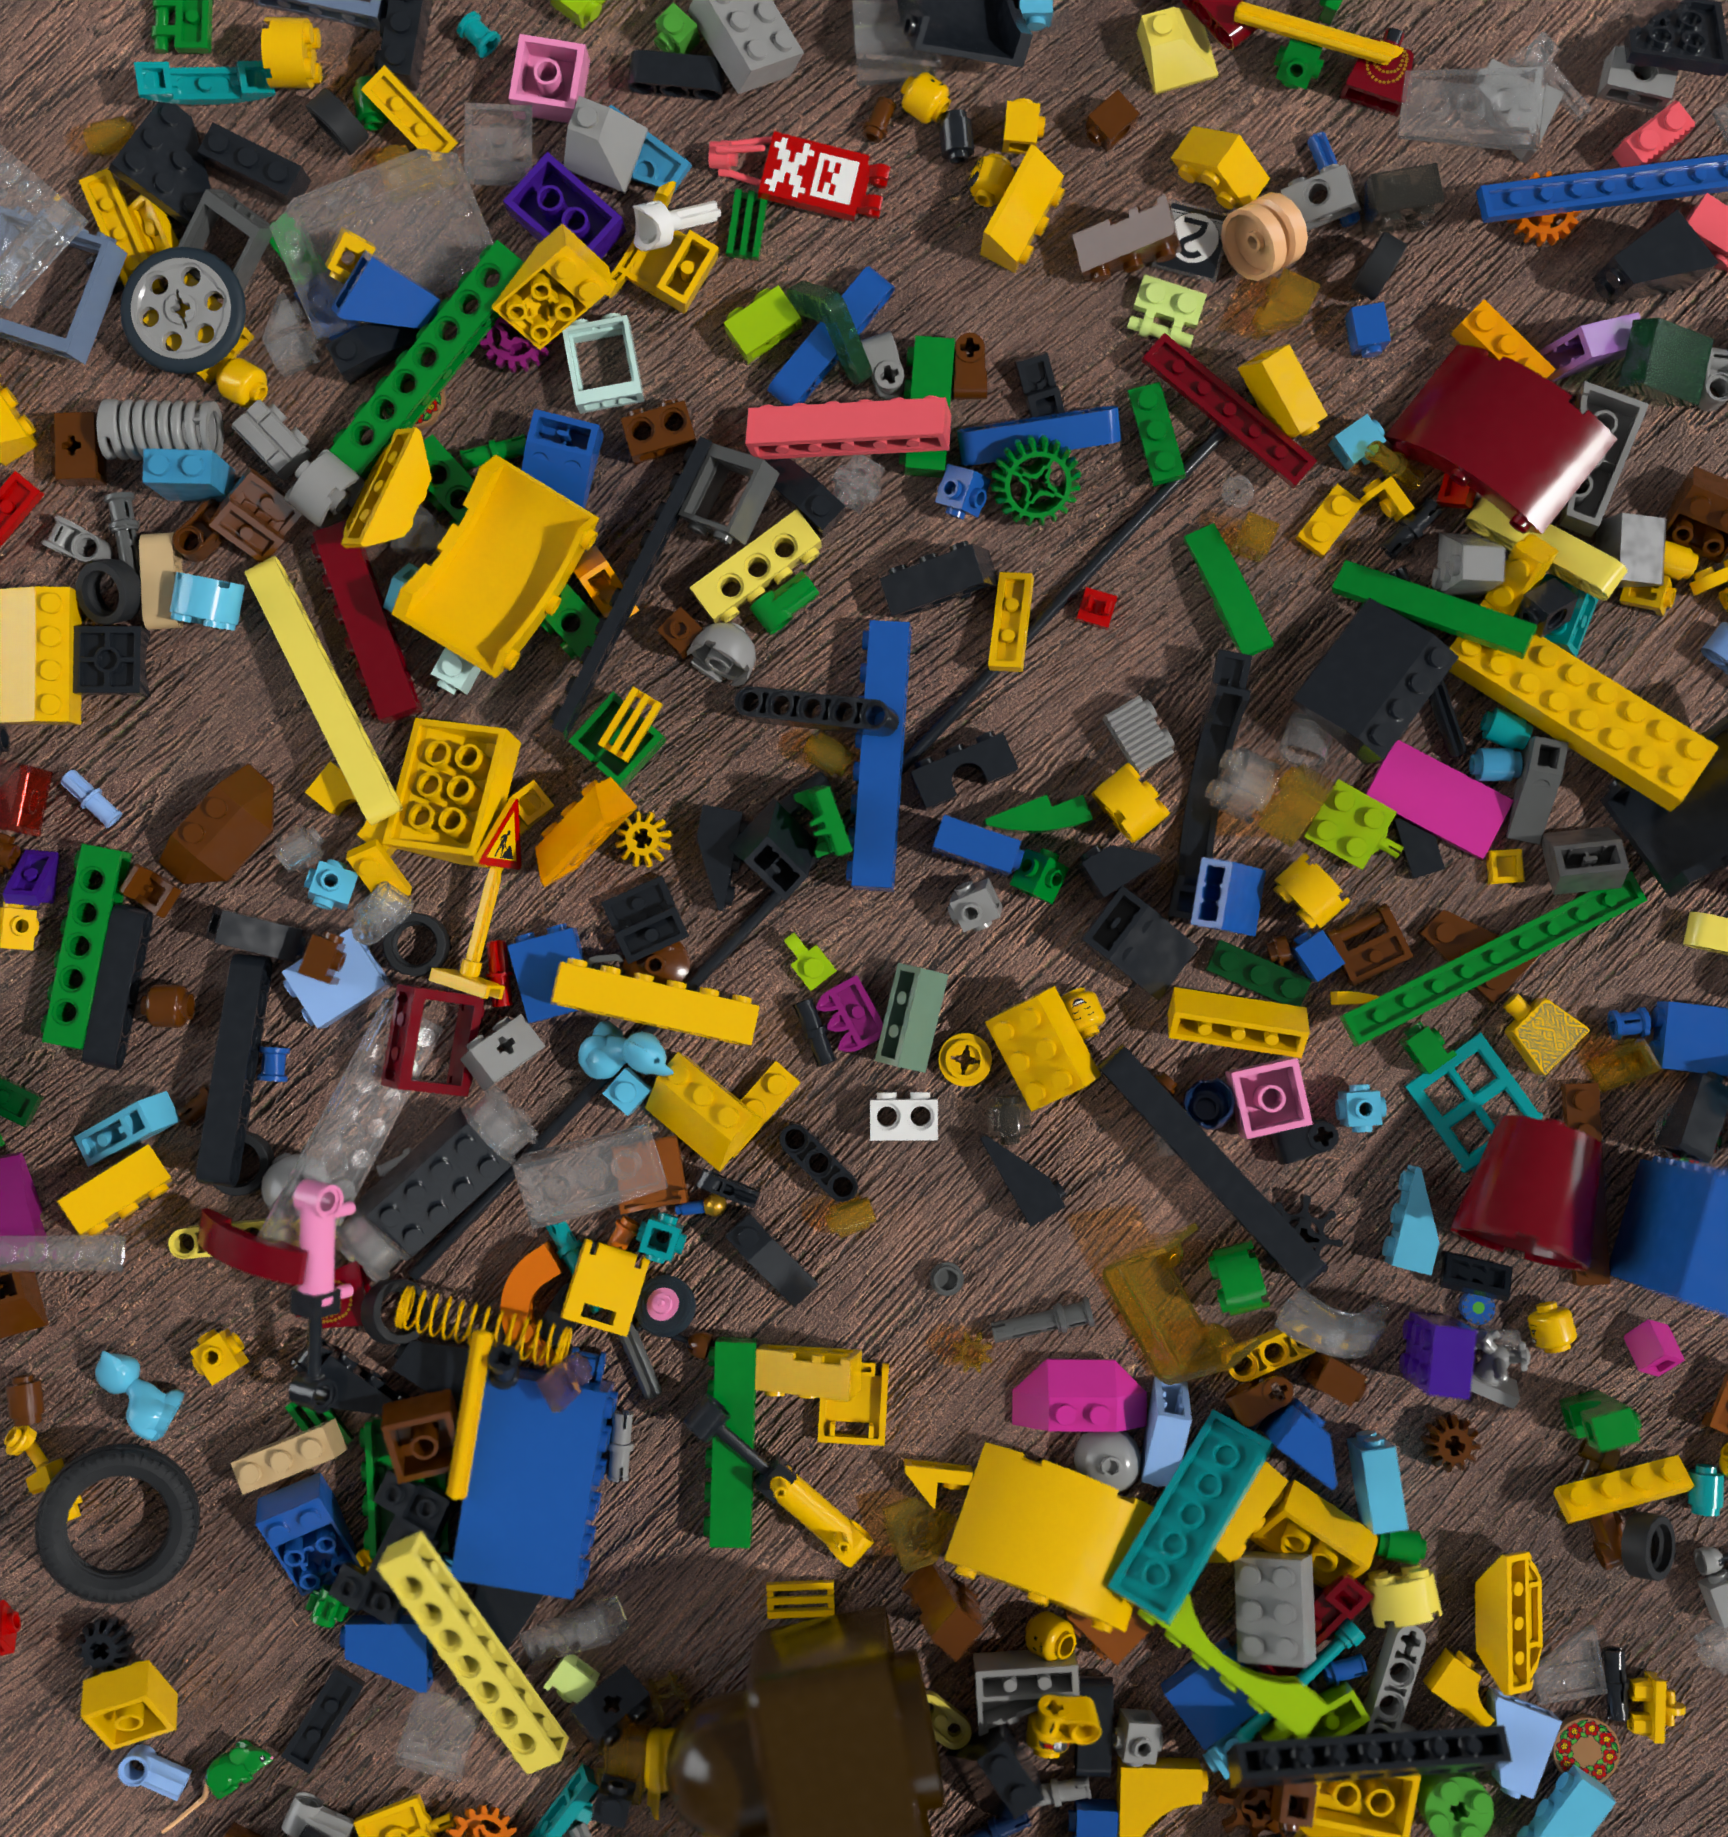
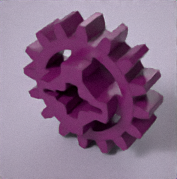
M502 317L497 319L495 325L485 336L486 339L480 342L483 350H488L486 356L489 361L497 359L496 365L501 370L508 364L511 373L516 372L517 366H522L525 372H529L528 363L533 362L536 366H539L541 364L538 356L540 354L543 356L549 355L546 347L539 350L524 336L523 338L515 336L511 340L509 334L518 335L519 332ZM495 333L502 338L499 344L500 349L495 344Z

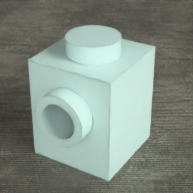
M445 647L431 674L439 680L437 686L454 695L458 690L468 695L481 669Z

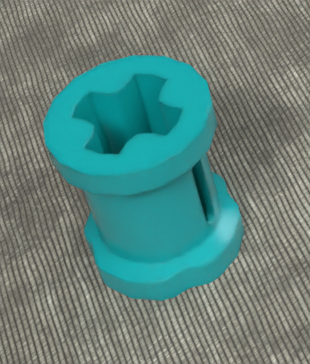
M476 11L467 14L460 21L456 30L460 38H466L476 48V53L481 58L490 55L496 49L501 39L497 31L489 30L482 23L481 16Z

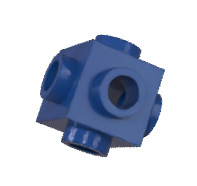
M947 464L943 479L938 486L935 503L945 507V514L964 520L965 515L978 518L981 508L986 502L991 479L975 470Z

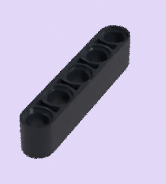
M752 686L744 687L735 697L736 710L741 715L757 723L880 737L893 734L899 725L897 712L884 702L875 699ZM759 698L758 707L750 711L751 703ZM790 701L789 710L781 715L782 706ZM821 705L820 714L812 718L813 709ZM849 708H853L852 717L848 721L843 722L844 712ZM884 711V720L881 724L875 725L874 719L876 715Z
M116 904L112 909L83 1047L82 1061L85 1065L116 1071L120 1070L123 1066L153 924V913L148 909L123 904Z

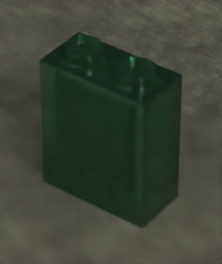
M1660 317L1633 320L1618 387L1672 407L1699 406L1714 339Z

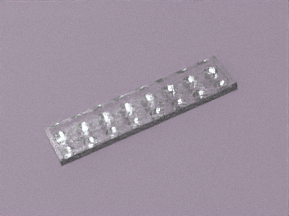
M384 998L258 1237L271 1243L283 1240L299 1247L300 1211L294 1206L293 1196L297 1185L305 1179H315L336 1185L343 1193V1202H354L411 1093L408 1090H399L380 1085L394 1002L390 999ZM423 1017L412 1079L418 1080L444 1028ZM346 1216L336 1218L335 1236Z

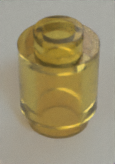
M118 116L91 123L90 127L84 128L83 134L92 155L99 154L101 157L119 153L136 129L131 121L127 122L123 116Z
M822 732L817 737L811 735L802 751L807 754L806 762L832 776L837 774L840 777L843 776L854 756V753L848 751V746Z
M857 1196L850 1201L832 1205L829 1207L831 1213L825 1215L831 1234L838 1232L840 1238L870 1228L869 1224L877 1222L868 1196L861 1199Z

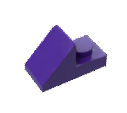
M25 849L3 891L5 903L39 906L40 903H54L59 853Z

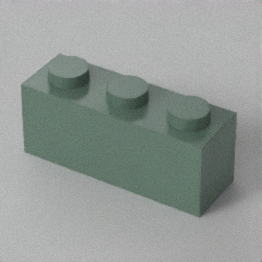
M902 963L897 964L876 1052V1062L926 1073L948 980L947 974Z

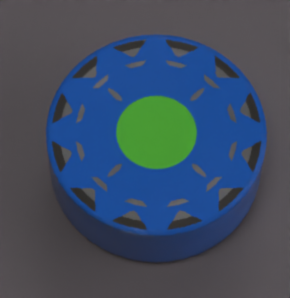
M1464 1293L1459 1301V1311L1468 1322L1481 1325L1489 1322L1494 1316L1495 1303L1492 1298Z

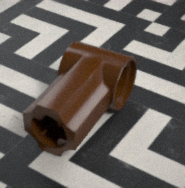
M1619 1510L1588 1518L1595 1537L1593 1548L1602 1568L1609 1570L1623 1565L1621 1540L1624 1525Z

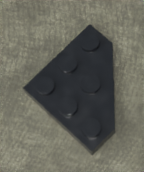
M1683 0L1678 8L1672 11L1666 9L1650 18L1649 23L1642 28L1637 25L1630 29L1624 40L1626 63L1640 67L1666 68L1671 71L1697 72L1706 76H1726L1728 73V42L1721 1Z
M158 102L108 168L109 171L186 228L205 190L211 189L204 159L197 152L200 144L193 118L179 106L172 103Z

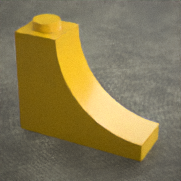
M1117 1756V1837H1143L1150 1826L1166 1813L1183 1806L1202 1804V1792L1208 1791L1207 1770L1202 1769L1198 1758L1157 1757L1156 1764L1132 1767L1123 1763L1121 1758Z

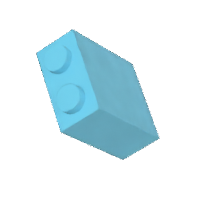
M1366 1430L1357 1432L1355 1438L1347 1439L1359 1519L1374 1535L1408 1530L1396 1447L1381 1434H1377L1376 1431Z

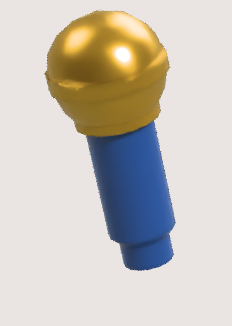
M713 1193L704 1198V1200L689 1201L675 1205V1212L677 1215L682 1214L683 1216L706 1213L717 1217L725 1212L727 1204L724 1197Z

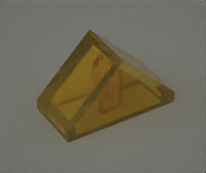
M1628 1038L1586 1063L1594 1080L1599 1083L1602 1093L1662 1069L1646 1040Z

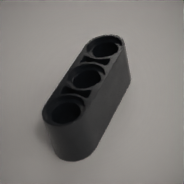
M635 50L631 52L627 87L632 92L644 95L716 101L722 98L725 72L716 57Z
M795 1122L785 1126L779 1139L783 1150L831 1198L838 1202H847L854 1198L858 1189L855 1175L805 1125ZM792 1129L800 1130L805 1137L803 1145L796 1148L788 1145L786 1142L788 1131ZM815 1153H822L828 1158L829 1165L822 1171H816L810 1166V1157ZM839 1177H847L852 1182V1190L844 1195L838 1194L833 1188L834 1181Z
M1079 1675L1080 1696H1086L1093 1700L1101 1727V1736L1091 1744L1080 1745L1075 1743V1776L1110 1777L1114 1703L1113 1677Z

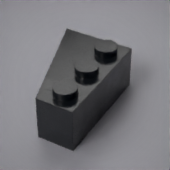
M963 541L950 546V552L938 556V553H931L918 559L919 564L908 567L907 564H903L889 569V575L880 578L891 616L902 619L940 607L941 603L958 597L961 600L971 597V592L987 586L990 587V590L997 589L998 577L989 550L975 544H969L968 541Z

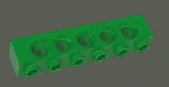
M82 844L81 850H78L75 855V880L70 885L67 893V900L70 903L68 915L63 918L61 923L62 945L61 949L59 948L55 954L54 967L57 968L55 979L49 985L47 999L50 1001L48 1014L43 1017L41 1022L42 1042L83 1050L109 919L113 907L116 904L123 903L124 895L119 892V889L128 876L132 853ZM97 872H100L103 877V883L98 889H95L92 884V878ZM93 905L96 909V917L93 921L89 922L85 913L87 908ZM83 938H87L90 944V948L85 955L79 950V943ZM79 970L83 976V982L77 988L73 984L72 977ZM70 1003L76 1008V1016L72 1021L66 1016V1008Z

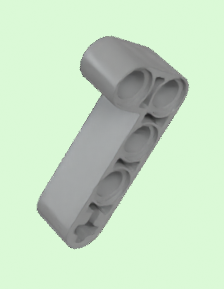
M1391 1621L1388 1626L1363 1706L1371 1720L1357 1729L1359 1735L1371 1734L1376 1728H1383V1733L1417 1731L1415 1727L1402 1722L1426 1646L1425 1634L1418 1625L1395 1628L1394 1621ZM1411 1631V1637H1405L1404 1640L1401 1639L1402 1635H1409ZM1395 1663H1403V1669L1400 1673L1390 1674V1669ZM1387 1695L1393 1696V1701L1389 1706L1380 1707V1701L1383 1697Z

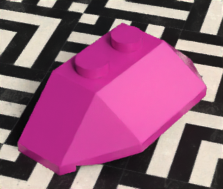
M1047 1358L1020 1384L1012 1389V1425L1044 1431L1119 1432L1147 1426V1392L1114 1359Z

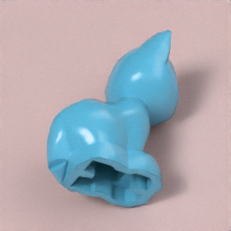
M609 1020L600 1022L594 1028L592 1036L587 1037L580 1045L578 1062L583 1071L594 1079L613 1078L626 1063L632 1069L643 1074L668 1076L674 1073L666 1065L664 1048L652 1033L639 1032L631 1034L626 1039L623 1038L622 1030Z
M102 1351L100 1360L95 1368V1379L98 1384L112 1394L127 1393L129 1405L126 1411V1420L134 1433L149 1441H156L163 1437L176 1415L186 1392L180 1389H173L165 1394L150 1382L139 1379L141 1369L136 1358L118 1353L109 1354L106 1351Z

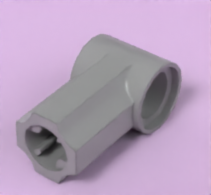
M297 1792L281 1828L291 1837H299L307 1824L329 1837H350L355 1820L324 1807L323 1801L313 1794Z

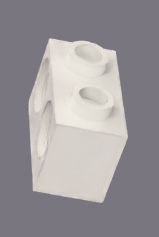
M877 1092V1099H870V1141L938 1140V1099L930 1098V1092H910V1098H897V1092ZM922 1106L929 1110L930 1118L926 1124L916 1125L912 1122L911 1112L916 1107ZM891 1107L896 1111L897 1117L893 1124L883 1125L878 1121L877 1113L881 1108Z

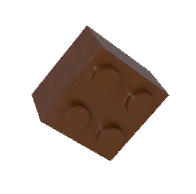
M451 1388L383 1404L381 1429L398 1484L450 1472L459 1419Z

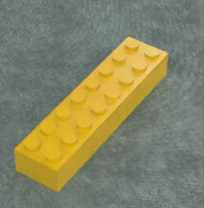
M1485 600L1480 604V606L1505 614ZM1536 634L1534 635L1523 659L1461 637H1457L1450 647L1459 658L1449 672L1556 740L1568 742L1570 749L1670 812L1683 801L1719 748V746L1544 637L1540 638Z

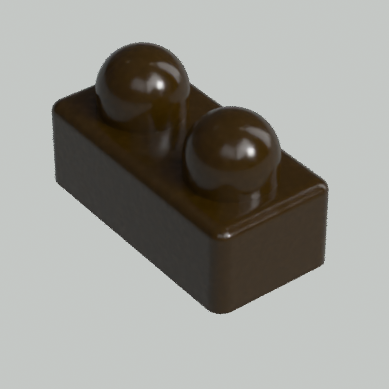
M885 1605L760 1631L753 1643L746 1688L713 1696L694 1707L677 1726L666 1754L665 1777L671 1800L687 1824L706 1837H932L927 1812L946 1809L938 1750L917 1649L913 1647L895 1651Z

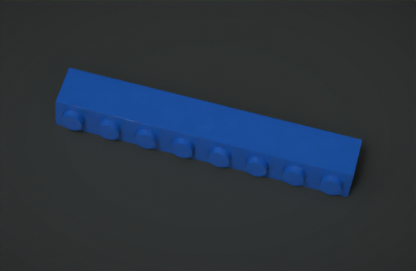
M870 620L869 630H863L862 650L868 651L867 663H861L860 683H865V695H859L858 698L875 699L884 702L897 712L899 725L897 730L889 736L880 737L856 734L855 747L861 749L860 761H854L853 781H858V794H852L851 814L856 815L855 828L850 827L848 837L851 847L854 848L853 861H847L846 881H852L851 886L854 890L894 892L912 634L910 622ZM884 711L876 715L874 719L875 725L881 724L884 720Z

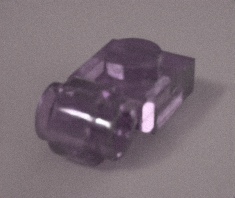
M575 1352L565 1357L562 1363L554 1366L537 1382L553 1413L563 1411L582 1392L580 1385L585 1384L592 1378V1367L587 1357L582 1356L580 1352Z

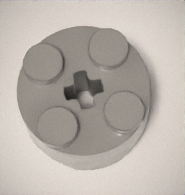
M325 449L312 463L306 460L298 467L295 472V477L298 480L287 491L284 500L322 529L338 523L344 517L340 512L347 504L352 507L356 503L364 486V480L336 455Z

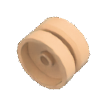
M1269 192L1229 213L1223 221L1221 231L1222 246L1229 263L1237 273L1248 280L1255 281L1262 280L1276 273L1279 269L1298 261L1306 251L1308 240L1306 223L1300 210L1291 199L1281 193Z

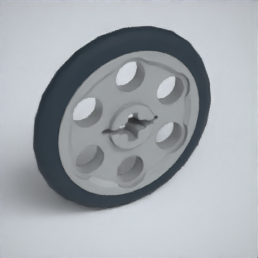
M186 246L167 248L145 259L129 276L122 293L120 306L121 323L128 342L135 352L147 363L165 372L178 374L196 373L216 365L227 357L237 344L245 323V296L236 275L216 255L199 248ZM192 269L199 270L201 275L199 283L192 287L186 286L184 281L185 274ZM164 277L168 281V289L163 294H154L152 290L153 282L157 278ZM213 294H221L224 299L223 306L217 311H211L207 306L208 298ZM182 302L190 307L189 310L185 311L186 317L184 319L176 313V311L181 309ZM148 310H157L159 314L158 322L152 327H146L143 323L144 314ZM204 326H211L214 329V337L208 343H200L198 340V332ZM172 334H179L182 339V344L176 351H168L166 348V340Z

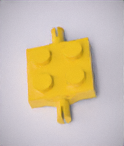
M420 1793L359 1816L353 1822L359 1837H437L438 1832L446 1830V1828L455 1827L451 1812L432 1820L425 1809Z

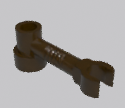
M1587 1437L1584 1438L1578 1450V1456L1584 1458V1461L1574 1482L1591 1478L1596 1469L1605 1473L1613 1472L1620 1458V1449L1615 1448L1599 1452L1589 1446ZM1559 1508L1556 1517L1568 1524L1561 1508Z

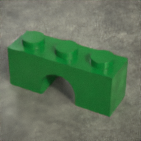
M1593 1390L1559 1399L1567 1432L1578 1439L1587 1437L1589 1446L1597 1451L1604 1452L1641 1442L1638 1430H1641V1422L1637 1412L1599 1390Z

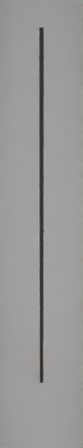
M1250 393L1244 400L1255 408L1257 403ZM1218 427L1183 463L1186 473L1185 478L1163 484L1028 625L1026 646L1229 434ZM989 667L983 671L903 755L902 775L1002 671H990ZM851 810L841 819L846 833L850 827L856 824V815L851 814ZM813 854L810 871L824 856L816 858ZM772 891L685 982L687 984L686 990L696 991L783 899ZM644 1025L637 1033L648 1032L654 1035L659 1028ZM593 1078L512 1162V1166L491 1184L408 1271V1274L418 1281L611 1078Z

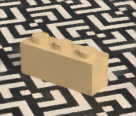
M336 1418L248 1452L230 1464L244 1495L332 1460L348 1450Z

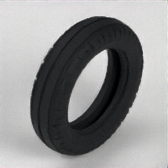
M127 1443L105 1445L92 1449L65 1465L51 1480L43 1493L35 1519V1541L39 1557L54 1581L63 1589L81 1599L102 1604H119L144 1598L169 1583L189 1559L199 1533L200 1509L198 1498L189 1477L183 1469L171 1458L155 1449ZM115 1476H128L140 1479L155 1488L167 1506L169 1525L162 1544L147 1560L131 1568L106 1570L87 1563L74 1550L68 1536L67 1519L73 1503L85 1489L100 1480Z

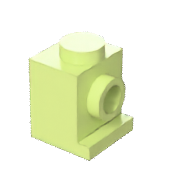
M567 1650L547 1677L543 1688L549 1691L554 1686L557 1689V1694L563 1700L569 1703L574 1701L577 1704L597 1687L596 1683L600 1673Z

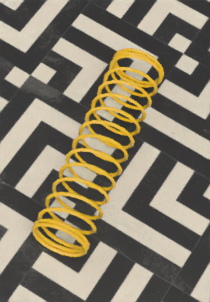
M408 1285L404 1289L396 1311V1328L402 1329L404 1327L405 1330H409L416 1323V1330L418 1334H421L429 1326L431 1337H435L442 1330V1337L445 1341L454 1333L456 1343L460 1344L467 1336L470 1347L472 1324L478 1309V1303L474 1304L469 1325L461 1340L458 1341V1326L465 1306L464 1299L460 1303L456 1322L450 1334L445 1337V1323L451 1307L452 1296L447 1300L443 1319L438 1329L432 1334V1320L440 1294L436 1293L430 1316L423 1329L419 1330V1316L426 1299L427 1290L422 1291L416 1316L410 1326L406 1327L415 1299V1287ZM490 1306L487 1307L481 1330H485L491 1311ZM503 1310L499 1313L493 1333L492 1343L494 1348L497 1346L498 1331L504 1314ZM516 1313L512 1316L509 1331L502 1345L507 1344V1346H510L511 1334L517 1316ZM529 1316L526 1317L523 1331L515 1347L516 1350L520 1347L521 1361H525L533 1350L534 1364H538L546 1353L547 1368L554 1365L555 1370H561L569 1351L572 1328H564L556 1354L549 1365V1352L555 1323L552 1324L545 1347L536 1361V1348L542 1320L538 1322L532 1344L523 1358L524 1338L530 1319Z

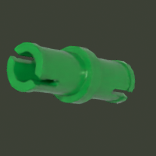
M521 434V436L495 442V439L488 440L489 444L459 450L465 471L481 467L494 455H498L504 460L524 456L525 435Z

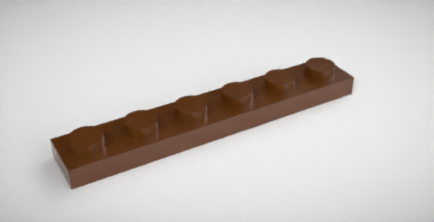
M1599 1083L1561 1084L1563 1123H1565V1126L1584 1132L1602 1143ZM1603 1147L1591 1263L1586 1271L1572 1270L1573 1285L1576 1286L1610 1284Z

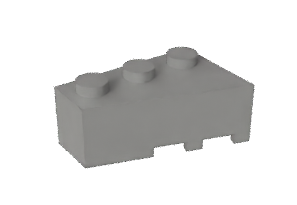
M1439 533L1437 568L1433 570L1432 587L1436 588V591L1459 599L1477 600L1504 582L1505 547L1495 542H1489V539L1481 538L1480 535Z
M1029 1650L973 1653L976 1718L979 1736L989 1733V1729L1006 1722L1009 1725L1019 1721V1717L1037 1711L1038 1702L1045 1695L1080 1696L1078 1663L1075 1650L1067 1659L1051 1662L1042 1659Z

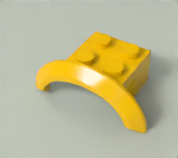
M670 181L660 186L655 193L653 201H661L668 208L676 182ZM678 230L674 231L673 240L670 245L646 252L640 251L634 245L633 239L618 265L610 273L613 289L606 296L608 298L614 297L626 280H629L685 314L718 259L719 247L692 230H689L687 235Z

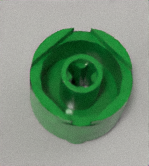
M1252 1240L1212 1250L1213 1256L1207 1257L1213 1280L1220 1279L1222 1285L1221 1289H1217L1222 1313L1230 1312V1316L1270 1307L1268 1297L1261 1299V1296L1267 1295L1256 1254L1255 1252L1248 1253V1250L1254 1249Z

